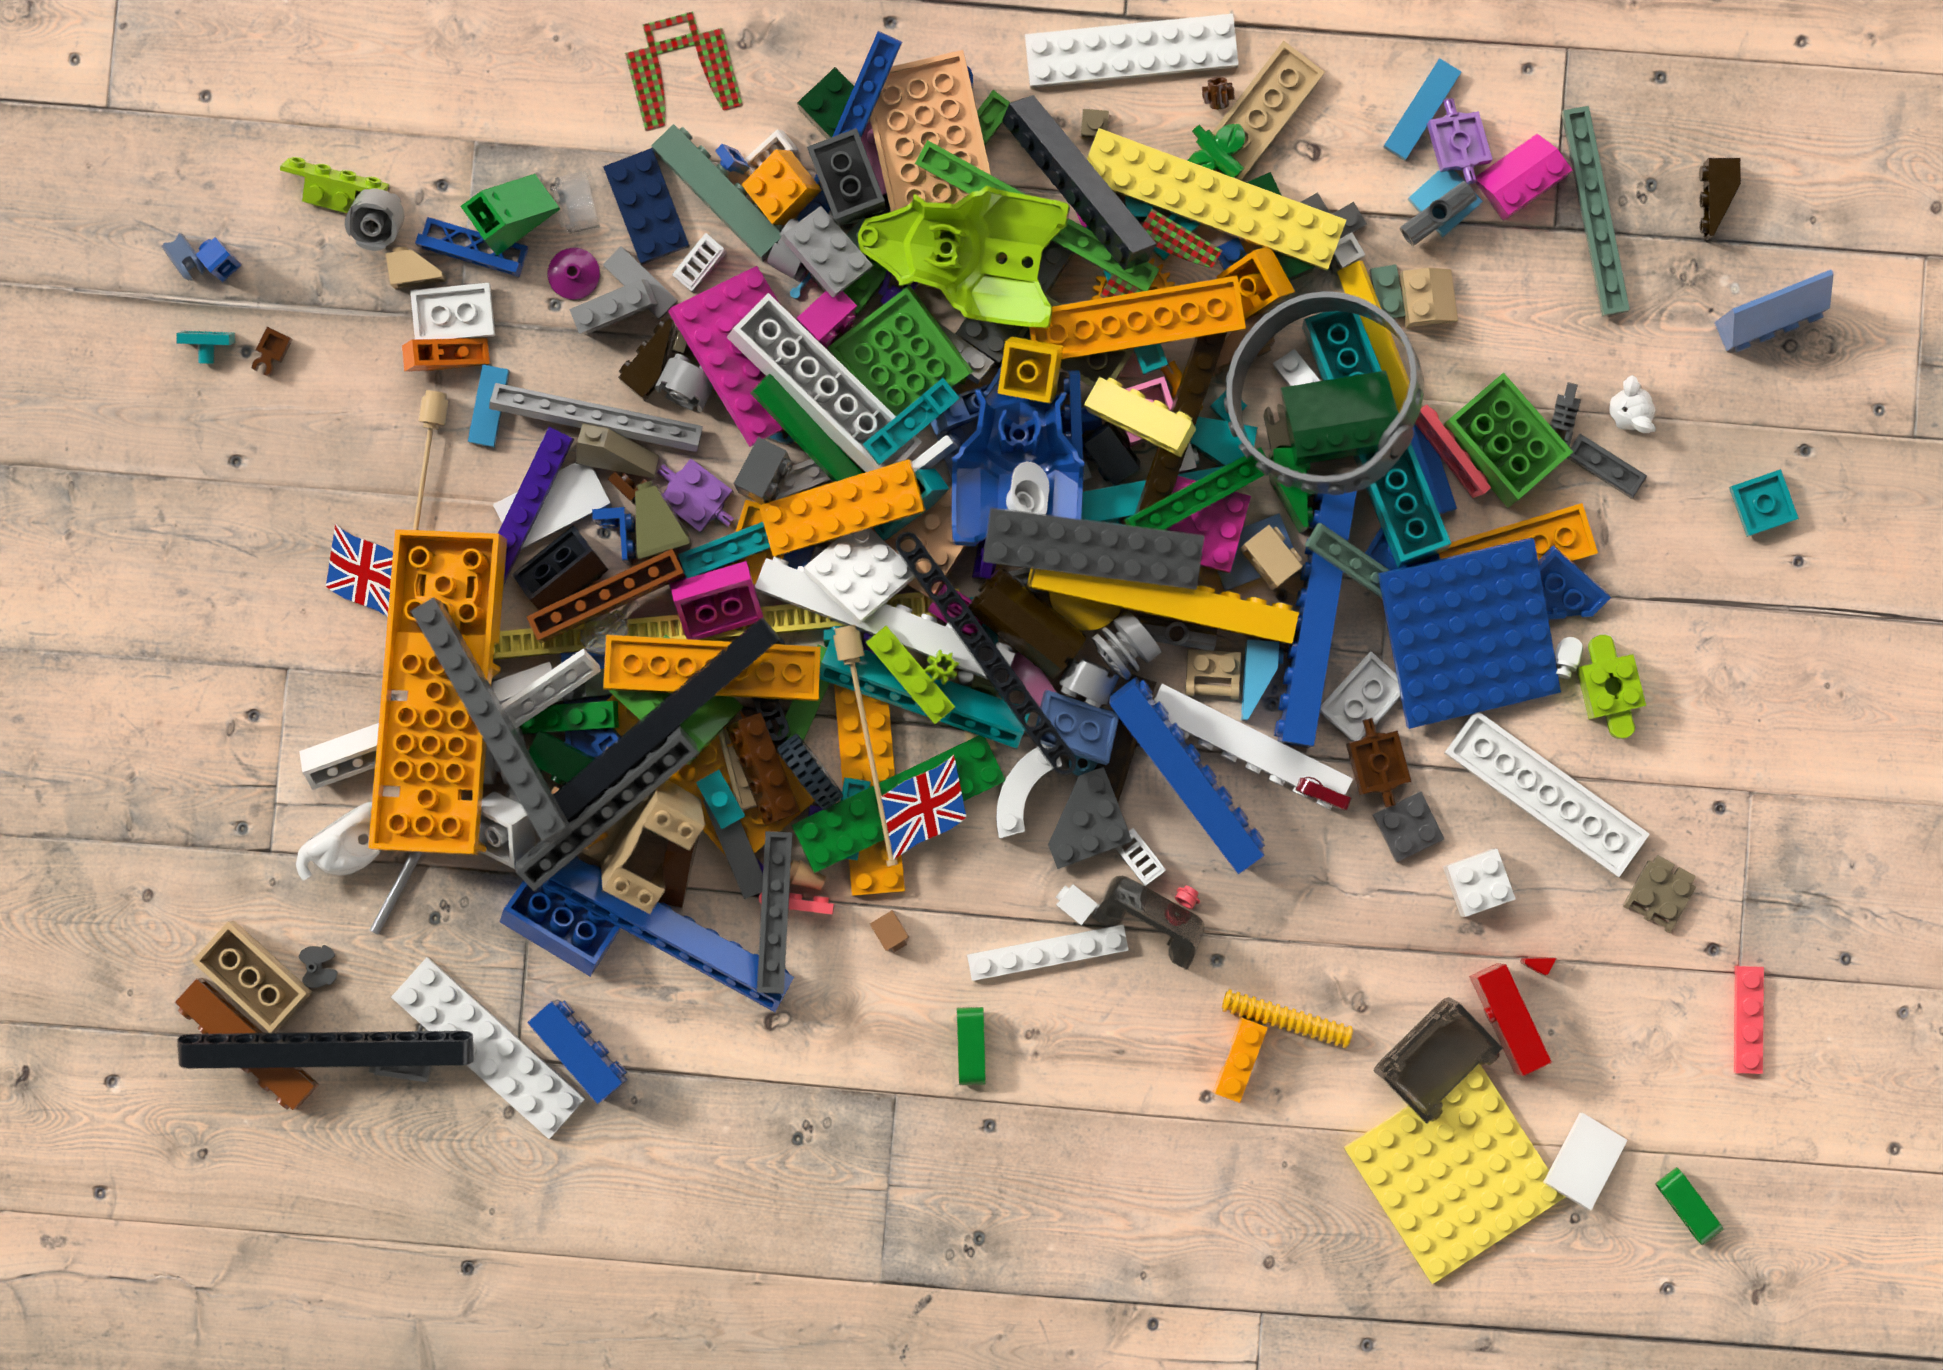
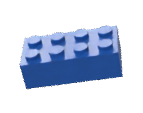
M559 999L551 1001L527 1023L593 1100L599 1104L628 1080L624 1076L627 1071L618 1061H611L607 1056L609 1050L601 1041L595 1042L590 1036L592 1033L591 1029L584 1021L581 1020L579 1022L573 1017L572 1014L575 1011L565 1000L563 1002Z

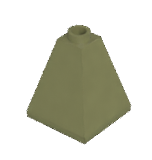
M652 481L638 484V490L635 491L638 559L689 544L691 541L689 532L657 484L653 485Z

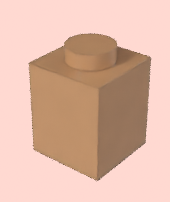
M893 910L870 923L885 951L892 949L894 953L907 945L905 939L909 938V935Z

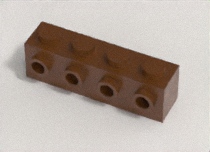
M761 712L728 725L726 730L764 825L772 824L800 812Z

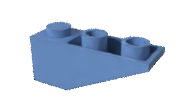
M990 384L976 388V390H981L984 393ZM975 389L959 394L960 399L931 422L936 435L953 430L979 418L980 404L978 403Z

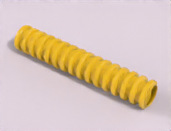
M1228 989L1225 993L1222 1003L1223 1012L1228 1010L1232 1015L1238 1013L1239 1017L1245 1015L1246 1019L1254 1018L1256 1022L1261 1020L1262 1024L1268 1022L1272 1027L1278 1025L1279 1029L1285 1027L1286 1031L1294 1030L1295 1034L1301 1032L1302 1036L1305 1037L1308 1034L1312 1039L1318 1037L1319 1041L1324 1039L1329 1044L1334 1042L1335 1046L1341 1044L1342 1048L1345 1049L1350 1044L1353 1034L1351 1025H1348V1027H1345L1344 1023L1338 1025L1334 1020L1328 1022L1327 1018L1322 1020L1320 1016L1312 1017L1311 1013L1305 1015L1304 1011L1298 1013L1294 1008L1288 1010V1006L1282 1008L1278 1003L1272 1005L1271 1001L1265 1003L1264 999L1259 1001L1254 996L1249 998L1248 994L1242 996L1238 991L1236 994L1232 993L1233 990Z

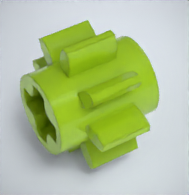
M940 649L936 653V658L931 655L927 658L931 665L924 671L930 672L932 676L931 682L941 680V683L945 685L948 677L954 679L957 676L953 669L959 665V662H954L952 652L947 655L943 654Z

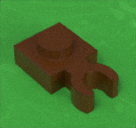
M266 327L256 348V351L262 355L253 361L251 368L257 371L261 364H266L267 368L264 375L270 377L274 371L273 361L282 362L293 339Z

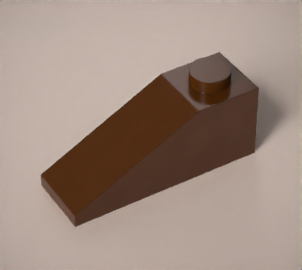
M699 836L690 850L668 839L662 868L665 891L658 900V903L683 908Z

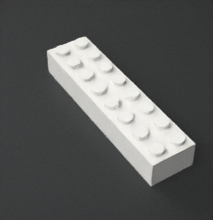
M769 293L728 334L727 338L766 376L771 374L822 430L865 472L905 461L922 443L918 437L914 436L888 459L878 465L862 444L896 416Z

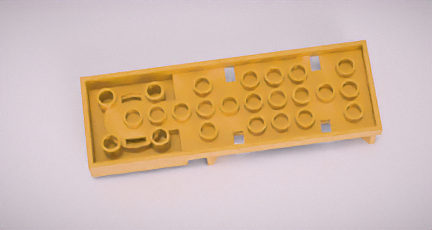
M395 529L369 849L478 855V852H486V846L479 840L487 744L411 610L433 597L442 601L491 686L492 678L499 674L501 669L500 666L493 663L494 644H499L507 539L498 533ZM392 690L408 691L407 701L391 700ZM384 786L400 787L399 797L383 796ZM463 790H473L472 801L462 800Z

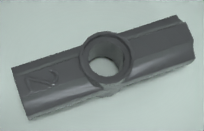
M1465 181L1461 182L1402 225L1399 229L1403 237L1412 246L1416 245L1476 201L1477 197L1474 190ZM1439 208L1443 210L1445 217L1443 219L1435 218L1432 214V209Z
M1144 616L1138 617V621L1149 632L1155 642L1214 651L1218 628ZM1174 626H1180L1183 630V637L1178 641H1173L1169 636V631Z

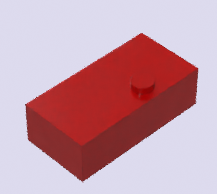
M1496 963L1470 975V980L1484 1007L1485 1015L1490 1024H1492L1513 1072L1525 1076L1552 1063L1507 965Z

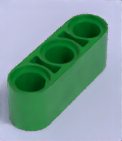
M957 1008L959 1085H986L984 1008Z
M1676 1167L1655 1183L1667 1202L1702 1246L1724 1230L1721 1223L1679 1168Z

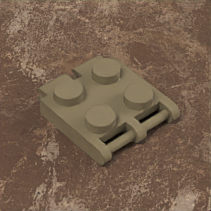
M1657 855L1653 862L1647 861L1623 907L1637 911L1644 915L1645 920L1650 921L1651 919L1665 927V931L1670 933L1696 888L1692 885L1696 876L1680 867L1676 869L1674 874L1671 873L1675 864ZM1633 901L1646 907L1648 910L1646 911L1640 908L1639 906L1633 904ZM1656 913L1661 917L1667 919L1669 922L1667 923L1661 920L1660 918L1654 916L1653 914Z

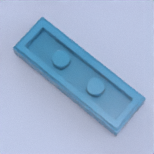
M482 365L468 437L469 443L495 448L502 412L489 409V404L495 383L507 385L509 369Z

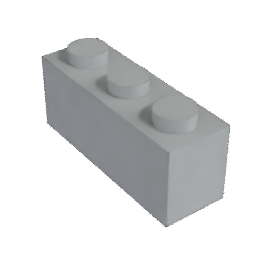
M640 279L569 310L579 334L587 335L658 304L648 280Z

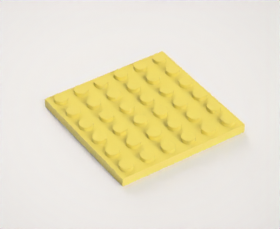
M1479 1061L1466 1067L1343 1147L1431 1284L1445 1277L1566 1198L1543 1183L1549 1169Z

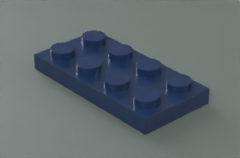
M652 148L603 166L641 265L690 247Z

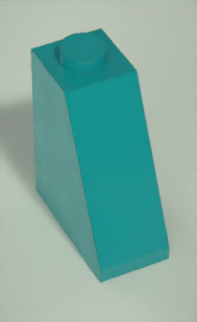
M1198 416L1195 425L1196 431L1190 440L1192 448H1196L1199 453L1220 467L1244 456V453L1238 447L1242 444V441L1238 436L1233 437L1228 425L1229 422ZM1244 425L1248 439L1254 447L1258 427Z

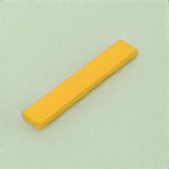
M1363 260L1337 271L1345 294L1362 298L1381 308ZM1360 316L1382 371L1386 370L1397 410L1400 413L1407 398L1410 381L1391 332L1375 321Z

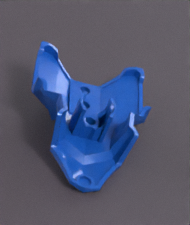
M1002 364L984 393L981 390L975 389L977 400L980 404L977 430L960 447L959 453L952 457V538L955 545L975 546L986 539L990 507L1008 509L1006 498L1011 489L1014 470L1020 463L1026 461L1039 465L1049 480L1046 515L1081 519L1084 461L1079 458L1077 450L1062 433L1060 408L1063 405L1066 393L1061 392L1058 396L1056 395V398L1050 403L998 394Z

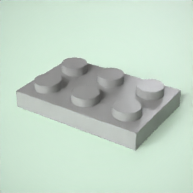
M822 206L781 236L783 242L832 298L867 273L873 266Z

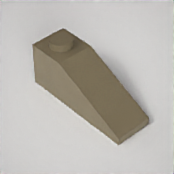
M582 424L577 441L576 464L654 478L659 455L609 428Z

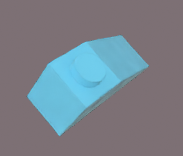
M1247 640L1245 642L1241 721L1249 719L1277 671L1278 664H1283L1284 649L1279 648V642Z

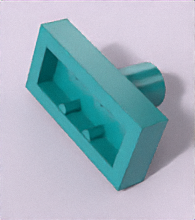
M180 331L176 333L177 344H198V363L212 364L214 363V345L234 344L235 332Z
M720 770L696 782L721 829L745 817Z

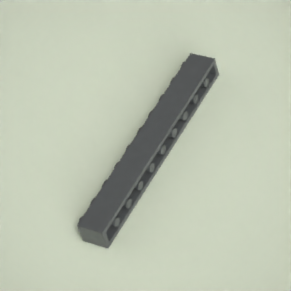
M433 597L411 610L540 839L545 843L551 844L571 832L573 829L443 602Z

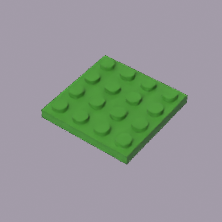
M910 285L828 347L834 357L895 416L904 411L942 378L946 380L950 387H953L973 372Z

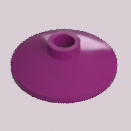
M575 247L561 250L552 258L548 266V281L552 289L559 296L569 300H578L587 297L596 289L600 279V268L594 256L588 251ZM573 267L576 268L577 274L569 276L568 270Z

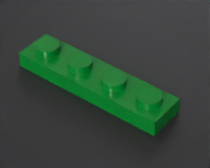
M618 701L550 705L519 727L522 729L523 734L538 733L540 729L548 733L619 728Z

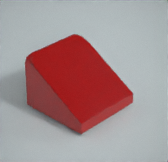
M1522 958L1520 962L1540 975L1546 976L1549 974L1557 958Z

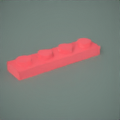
M1428 405L1422 406L1415 422L1416 426L1472 498L1485 494L1491 488L1487 483L1486 476L1477 470L1471 462L1470 455L1460 448L1455 441L1453 433L1440 422L1437 412Z
M1735 966L1734 1073L1763 1074L1764 967Z

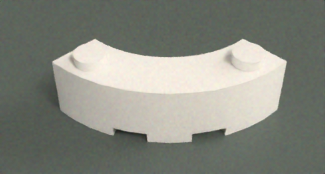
M1042 744V746H1043L1044 748H1047V749L1053 748V747H1050V746H1047V745ZM1037 747L1027 753L1014 766L1002 786L996 815L999 839L1025 832L1023 811L1026 798L1033 785L1043 775L1053 770ZM1060 757L1056 761L1057 767L1062 766Z

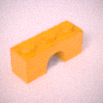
M1240 1017L1231 1040L1232 1044L1228 1057L1220 1070L1213 1093L1238 1103L1241 1102L1268 1027Z

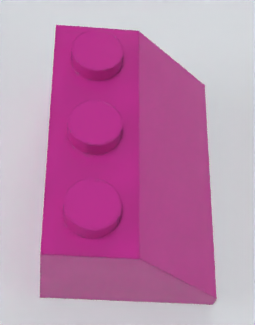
M1537 133L1476 176V184L1500 218L1505 221L1565 179L1571 173L1572 168L1559 150Z
M747 561L670 583L673 600L686 639L699 640L753 624L763 617Z

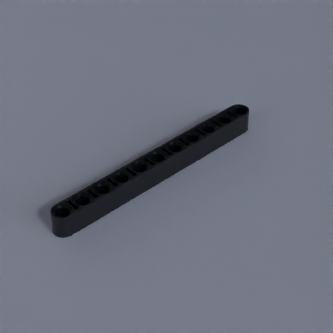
M911 532L900 534L896 540V549L899 556L1053 771L1060 776L1071 774L1076 767V758L919 538ZM906 539L913 540L916 544L915 549L911 552H905L900 547L901 543ZM921 561H927L931 564V569L926 574H921L916 570L917 564ZM941 582L946 585L947 590L943 595L937 596L932 592L931 588L935 583ZM952 604H957L961 606L963 611L960 616L951 617L947 613L948 607ZM967 626H974L978 630V634L973 639H967L963 636V629ZM988 647L993 651L994 655L991 660L983 661L978 656L979 650ZM999 669H1004L1009 674V679L1004 683H999L994 679V673ZM1014 691H1020L1024 694L1025 700L1023 703L1015 705L1009 699L1010 694ZM1032 712L1037 713L1040 717V723L1035 727H1031L1025 722L1026 715ZM1050 734L1055 737L1056 745L1053 748L1047 749L1042 746L1041 738L1044 735ZM1061 756L1068 757L1072 762L1071 768L1064 771L1060 770L1056 765L1057 759Z
M763 617L751 625L553 794L567 820L780 639L779 635Z
M468 1031L186 1034L177 1038L179 1066L185 1069L468 1065L474 1061L473 1034Z

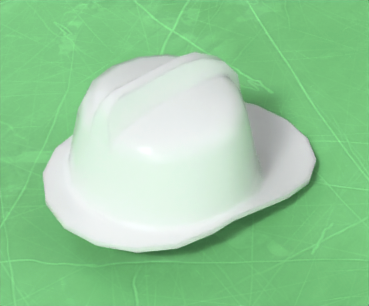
M1026 461L1020 463L1015 468L1011 489L1006 498V505L1009 510L1046 514L1049 480L1039 465Z

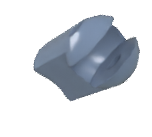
M179 233L173 242L163 243L162 249L184 279L193 281L188 271L195 266L203 275L204 265L182 233Z

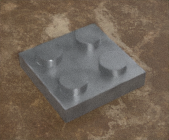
M1421 791L1395 803L1396 805L1387 807L1373 814L1395 862H1399L1444 840L1443 834Z

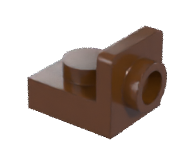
M614 472L608 480L634 504L635 491L638 490L637 487L635 489L632 488L635 483L626 474L623 473L619 476Z

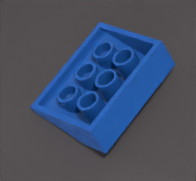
M524 880L503 909L500 919L501 924L590 977L621 929L543 885L533 891Z

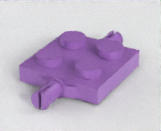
M1448 98L1443 101L1447 115L1442 118L1429 120L1427 123L1440 172L1463 170L1466 183L1473 184L1477 182L1473 168L1479 165L1490 164L1493 160L1479 111L1472 113L1457 112L1454 98H1450V100Z
M691 458L683 469L677 473L673 472L665 464L661 466L668 475L661 469L657 473L669 481L663 495L678 516L699 532H702L707 524L715 518L727 527L731 525L723 517H726L731 522L735 518L725 512L723 507L725 501L733 492L732 489Z

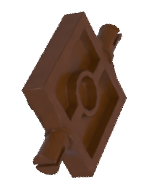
M1373 718L1362 720L1366 736L1358 741L1346 744L1359 795L1381 792L1385 808L1394 806L1396 804L1392 789L1401 784L1411 782L1398 730L1389 733H1377Z

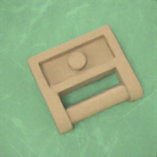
M1188 649L1185 695L1188 697H1194V695L1227 696L1230 699L1238 700L1241 652ZM1195 677L1231 679V685L1194 684Z

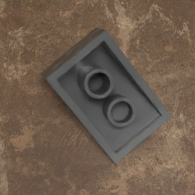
M857 128L807 147L830 211L838 226L886 209L885 200Z

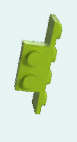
M299 157L288 158L280 165V171L305 177L302 202L348 213L355 198L358 196V191L361 192L364 189L387 191L389 189V184L382 182L377 177L365 178L357 176L355 172L350 170H334L329 165L307 163L303 158Z

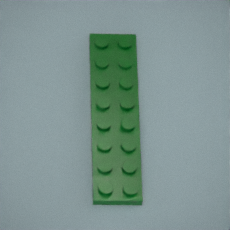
M978 735L880 782L879 786L882 796L905 780L936 768L953 754L963 801L1005 782V777L986 738ZM874 786L791 825L814 873L885 839Z

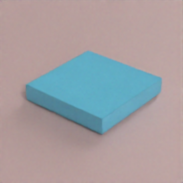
M1439 170L1417 189L1408 200L1419 212H1422L1433 201L1441 198L1464 180L1455 170L1440 172ZM1476 193V201L1448 220L1444 226L1436 229L1442 237L1448 234L1483 202ZM1439 208L1432 209V214L1435 218L1443 219L1445 217L1443 210Z

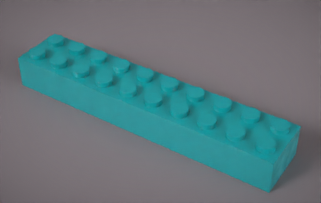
M1332 311L1322 312L1304 319L1302 330L1323 381L1382 371L1359 315ZM1410 443L1393 467L1382 478L1366 488L1398 568L1447 551L1451 545L1433 496ZM1378 452L1353 456L1357 467L1360 468L1365 465Z

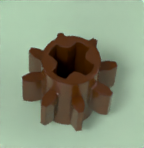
M1224 77L1211 78L1207 82L1208 86L1202 87L1204 104H1209L1212 109L1220 110L1227 108L1229 100H1235L1232 82L1227 83V79Z

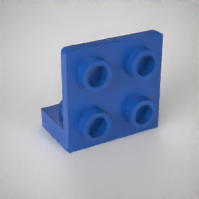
M625 507L592 509L593 520L598 525L603 526V529H617L620 524L622 561L627 565H633V558H637L636 542L631 540V532H635L634 516Z

